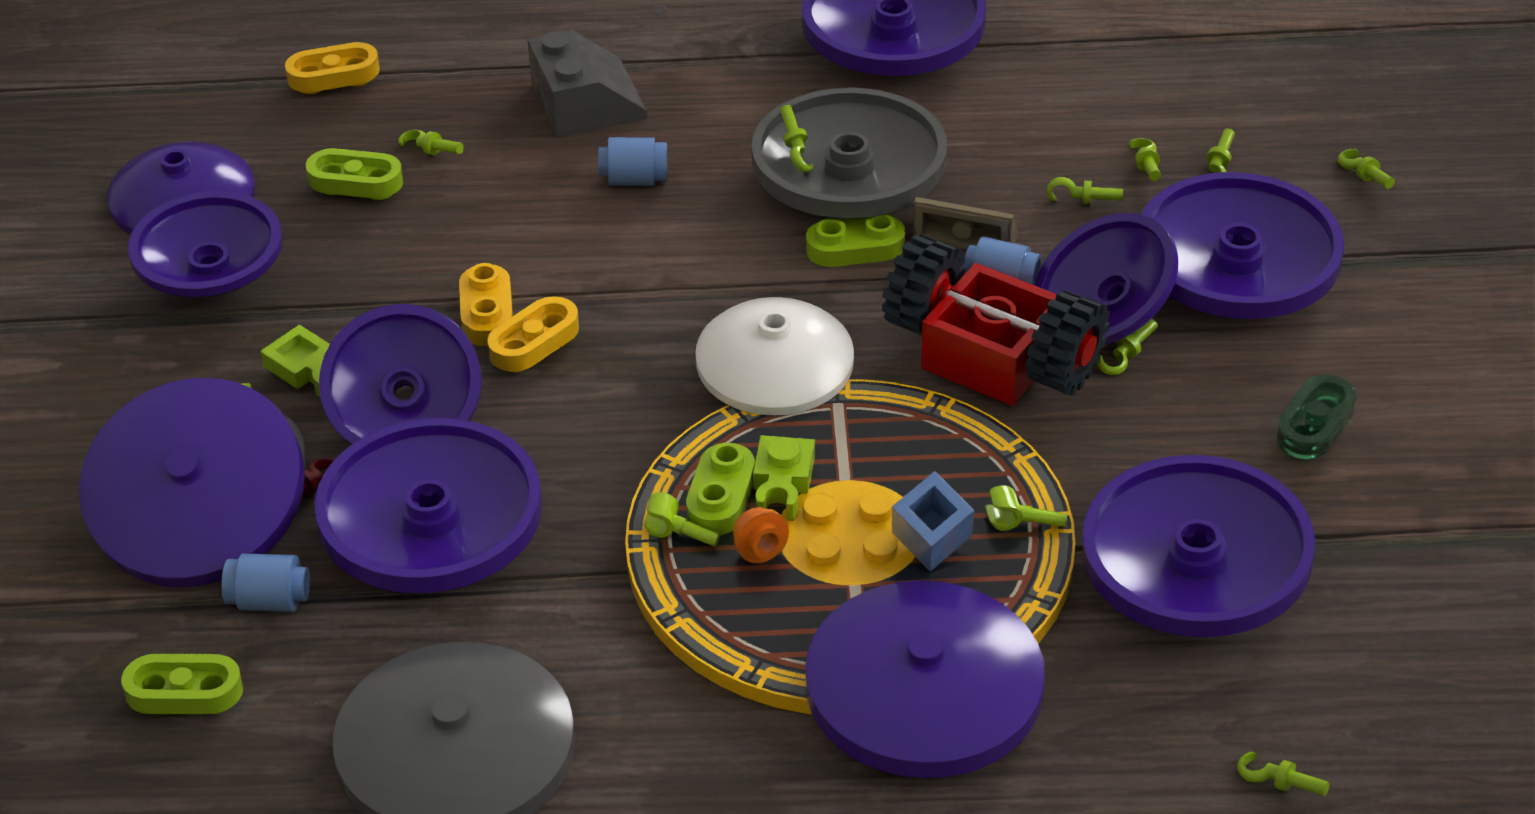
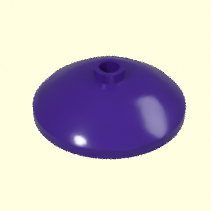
M176 142L147 150L123 166L109 185L107 202L114 222L122 230L131 234L135 226L145 215L170 200L208 191L235 192L254 198L255 183L249 165L234 152L210 143Z
M208 191L170 200L145 215L130 235L128 254L135 274L150 287L178 297L208 298L234 292L258 279L276 261L282 248L283 238L279 219L272 209L263 202L240 193Z
M1117 213L1103 216L1077 228L1052 250L1044 261L1034 286L1055 294L1067 290L1106 305L1108 307L1107 311L1110 314L1106 322L1110 324L1109 330L1103 337L1106 338L1105 345L1139 330L1164 305L1174 287L1178 274L1179 257L1177 247L1167 230L1159 222L1148 216L1137 213Z
M393 304L378 307L361 314L349 322L329 345L323 358L319 376L320 397L325 413L336 432L350 445L379 429L410 420L453 418L471 421L480 400L482 387L478 356L464 331L447 316L430 308L412 304ZM403 386H409L414 389L413 395L406 400L396 398V391Z

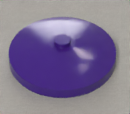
M802 0V28L810 45L822 56L840 66L875 75H915L951 65L965 57L978 45L984 34L986 24L985 0Z
M1220 172L1190 177L1174 183L1159 192L1146 205L1141 214L1159 222L1167 230L1177 247L1179 257L1178 274L1169 297L1188 307L1208 314L1238 319H1260L1293 313L1322 298L1335 284L1340 273L1344 253V237L1337 219L1313 195L1279 179L1242 172Z
M190 378L155 387L137 396L119 409L98 432L87 452L81 470L79 483L81 511L90 534L103 553L124 572L145 582L160 586L194 587L207 585L222 580L224 564L228 558L239 559L242 553L267 554L281 540L290 527L301 502L305 479L304 461L298 440L287 419L261 393L248 386L224 379Z
M425 418L405 421L379 429L361 438L345 449L328 467L320 481L315 497V513L319 535L331 559L346 573L366 584L404 593H432L452 590L493 575L513 561L525 549L537 530L542 511L538 472L527 452L512 438L494 428L477 422L453 418Z
M1179 455L1139 464L1107 483L1091 502L1086 513L1083 526L1082 551L1086 572L1096 590L1111 606L1128 618L1152 629L1170 634L1191 637H1218L1242 633L1260 627L1283 614L1298 600L1311 577L1315 552V535L1310 517L1299 499L1285 485L1269 474L1253 466L1226 458L1205 455Z
M897 582L879 586L854 596L835 609L823 621L810 643L806 658V695L815 721L828 739L843 752L859 762L875 769L901 776L918 778L956 776L983 768L1001 759L1018 746L1028 735L1037 720L1043 701L1044 661L1040 647L1026 624L1008 607L990 596L968 587L946 582Z

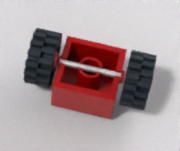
M923 234L915 235L911 238V244L906 242L902 247L903 255L902 257L897 255L893 262L896 266L893 273L889 272L886 279L890 284L889 287L883 290L882 297L886 300L882 304V311L885 312L884 319L889 323L922 336L921 369L1011 406L1016 404L1034 381L1064 394L1074 395L1076 390L1080 391L1084 386V379L1089 380L1093 373V364H1097L1101 357L1098 355L1099 350L1105 346L1106 338L1103 336L1109 330L1110 323L1106 321L1110 314L1107 311L1108 307L1106 305L1067 290L1055 294L976 262L965 273L966 267L962 265L965 261V255L961 254V249Z

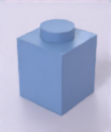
M936 471L931 473L892 506V533L930 572L972 537L974 509Z

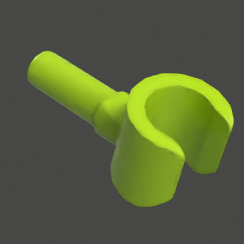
M996 486L989 492L993 505H986L985 508L991 524L997 530H1011L1019 525L1020 522L1029 523V521L1059 527L1066 526L1067 513L1020 505L1015 491L1009 486Z
M663 492L653 493L650 496L645 520V527L650 535L663 538L669 536L672 532H676L716 547L720 534L678 516L679 503L676 498Z

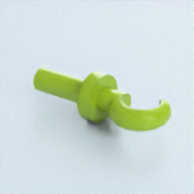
M784 105L780 108L787 130L783 136L785 146L792 147L790 158L794 166L803 173H809L813 170L814 165L813 163L810 165L806 164L800 155L806 150L804 143L808 140L806 130L798 128L791 105Z
M1224 129L1218 145L1211 147L1207 153L1208 168L1214 173L1226 172L1225 168L1230 164L1232 156L1228 150L1235 135L1232 129Z
M410 130L403 133L398 139V144L401 147H404V144L408 141L416 140V145L421 147L425 154L433 156L437 155L440 151L461 154L464 148L462 143L443 140L438 132L432 131L425 133L421 130Z
M1145 138L1131 140L1129 142L1131 149L1140 148L1135 155V163L1138 169L1147 172L1151 181L1159 180L1161 173L1157 166L1159 165L1160 157L1157 153L1156 144Z
M1357 149L1344 150L1339 154L1337 158L1338 164L1344 169L1356 170V174L1361 180L1366 182L1374 180L1386 189L1393 187L1395 183L1394 178L1380 170V163L1375 158L1370 156L1365 158L1358 157L1359 152Z
M1057 177L1051 180L1046 190L1047 196L1052 202L1057 201L1052 189L1059 185L1066 186L1070 190L1071 198L1083 199V205H1090L1091 199L1123 201V189L1092 187V181L1085 180L1084 187L1076 186L1072 180L1066 177Z
M1151 319L1136 332L1116 341L1118 347L1113 350V354L1119 360V366L1112 367L1107 365L1103 361L1102 355H1099L1101 357L1097 363L1098 368L1105 374L1112 376L1123 373L1128 365L1127 356L1134 358L1141 352L1140 343L1158 328L1156 321Z
M1255 752L1244 754L1238 761V773L1248 782L1260 783L1272 779L1274 780L1275 788L1285 792L1291 786L1324 797L1328 793L1329 782L1297 772L1296 765L1293 762L1283 760L1279 766L1267 763L1264 768L1252 771L1245 767L1248 763L1257 759Z

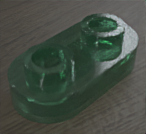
M1318 375L1308 379L1280 416L1277 431L1279 447L1287 454L1299 459H1314L1326 454L1353 416L1356 390L1352 384L1334 375Z

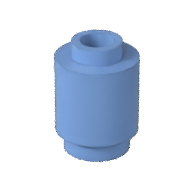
M609 137L608 147H599V176H608V186H655V181H667V142H655V137Z
M981 237L977 246L969 245L964 261L965 273L976 262L1035 285L1037 275L1041 269L1042 255L1031 252L1030 246Z
M242 553L239 559L228 558L224 564L222 573L223 601L225 604H236L238 610L295 612L299 601H307L309 597L310 571L308 567H301L300 559L297 555Z

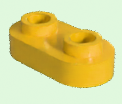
M352 42L297 52L287 59L285 70L288 85L292 89L311 95L323 90L366 85L379 74L380 66L378 52L375 47L363 42Z
M480 263L467 269L460 277V315L462 330L468 336L471 343L478 346H488L487 339L490 332L513 316L510 276L504 268L490 263Z
M545 297L535 301L494 328L487 339L491 363L503 371L522 372L574 339L579 332L576 305L563 297Z

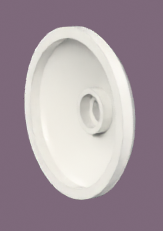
M783 297L749 300L727 309L707 324L699 336L696 345L697 372L709 392L731 407L761 415L796 414L824 404L844 388L852 374L854 364V348L851 337L845 327L834 316L810 303Z

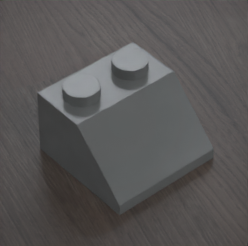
M573 29L563 32L553 31L544 36L528 39L531 83L557 138L647 118V110L621 59Z

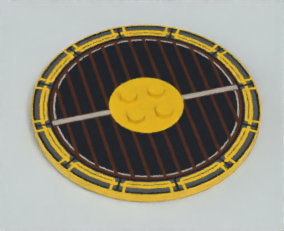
M849 379L844 388L829 401L816 408L796 414L761 415L745 412L727 405L707 415L672 441L652 463L632 499L625 537L628 577L634 598L654 633L676 657L698 674L735 694L771 707L803 714H812L806 695V658L810 643L823 621L835 609L854 596L879 586L905 581H939L957 584L984 593L1008 607L1026 624L1039 644L1057 620L1067 599L1073 577L1076 545L1072 513L1059 480L1046 461L1014 430L984 411L945 394L916 386L864 379ZM761 435L815 439V459L809 493H798L797 517L794 520H787V506L784 504L774 503L767 507V509L777 511L786 520L789 527L787 543L783 550L773 559L763 563L746 561L735 548L733 531L721 535L716 547L676 532H672V534L663 538L654 537L648 533L645 527L649 499L653 493L663 492L676 498L679 503L677 515L687 519L686 498L701 455L711 446L725 442L740 444L752 452L756 461ZM936 471L974 509L972 537L930 572L892 533V506L931 473ZM996 486H1009L1015 491L1020 505L1067 513L1066 526L1059 527L1029 521V523L1020 522L1019 525L1011 530H997L991 524L985 508L986 505H993L989 492ZM752 488L745 511L756 508L757 489Z

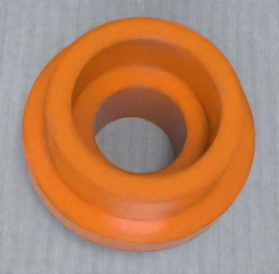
M762 507L751 508L741 514L735 522L733 528L735 548L748 562L763 563L776 557L785 547L789 537L788 524L775 510Z

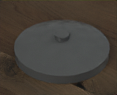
M867 88L826 89L788 100L774 108L760 121L753 133L751 145L753 172L760 185L771 196L794 209L833 218L872 217L906 208L914 204L916 197L924 198L934 190L943 178L947 165L946 133L941 123L930 111L900 95ZM784 105H791L798 128L806 130L808 140L804 143L806 150L800 155L806 164L810 165L813 163L814 168L809 173H803L794 166L790 158L792 147L785 146L783 136L787 130L780 108Z
M448 642L425 646L404 653L384 663L366 676L349 694L341 707L333 730L332 746L339 783L349 802L360 814H534L553 797L563 783L573 759L575 734L572 710L563 688L556 678L538 662L522 653L499 645L481 642Z

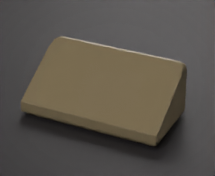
M916 197L914 200L913 237L923 234L967 250L969 245L977 246L981 237L1015 243L1017 240V226L1014 214Z

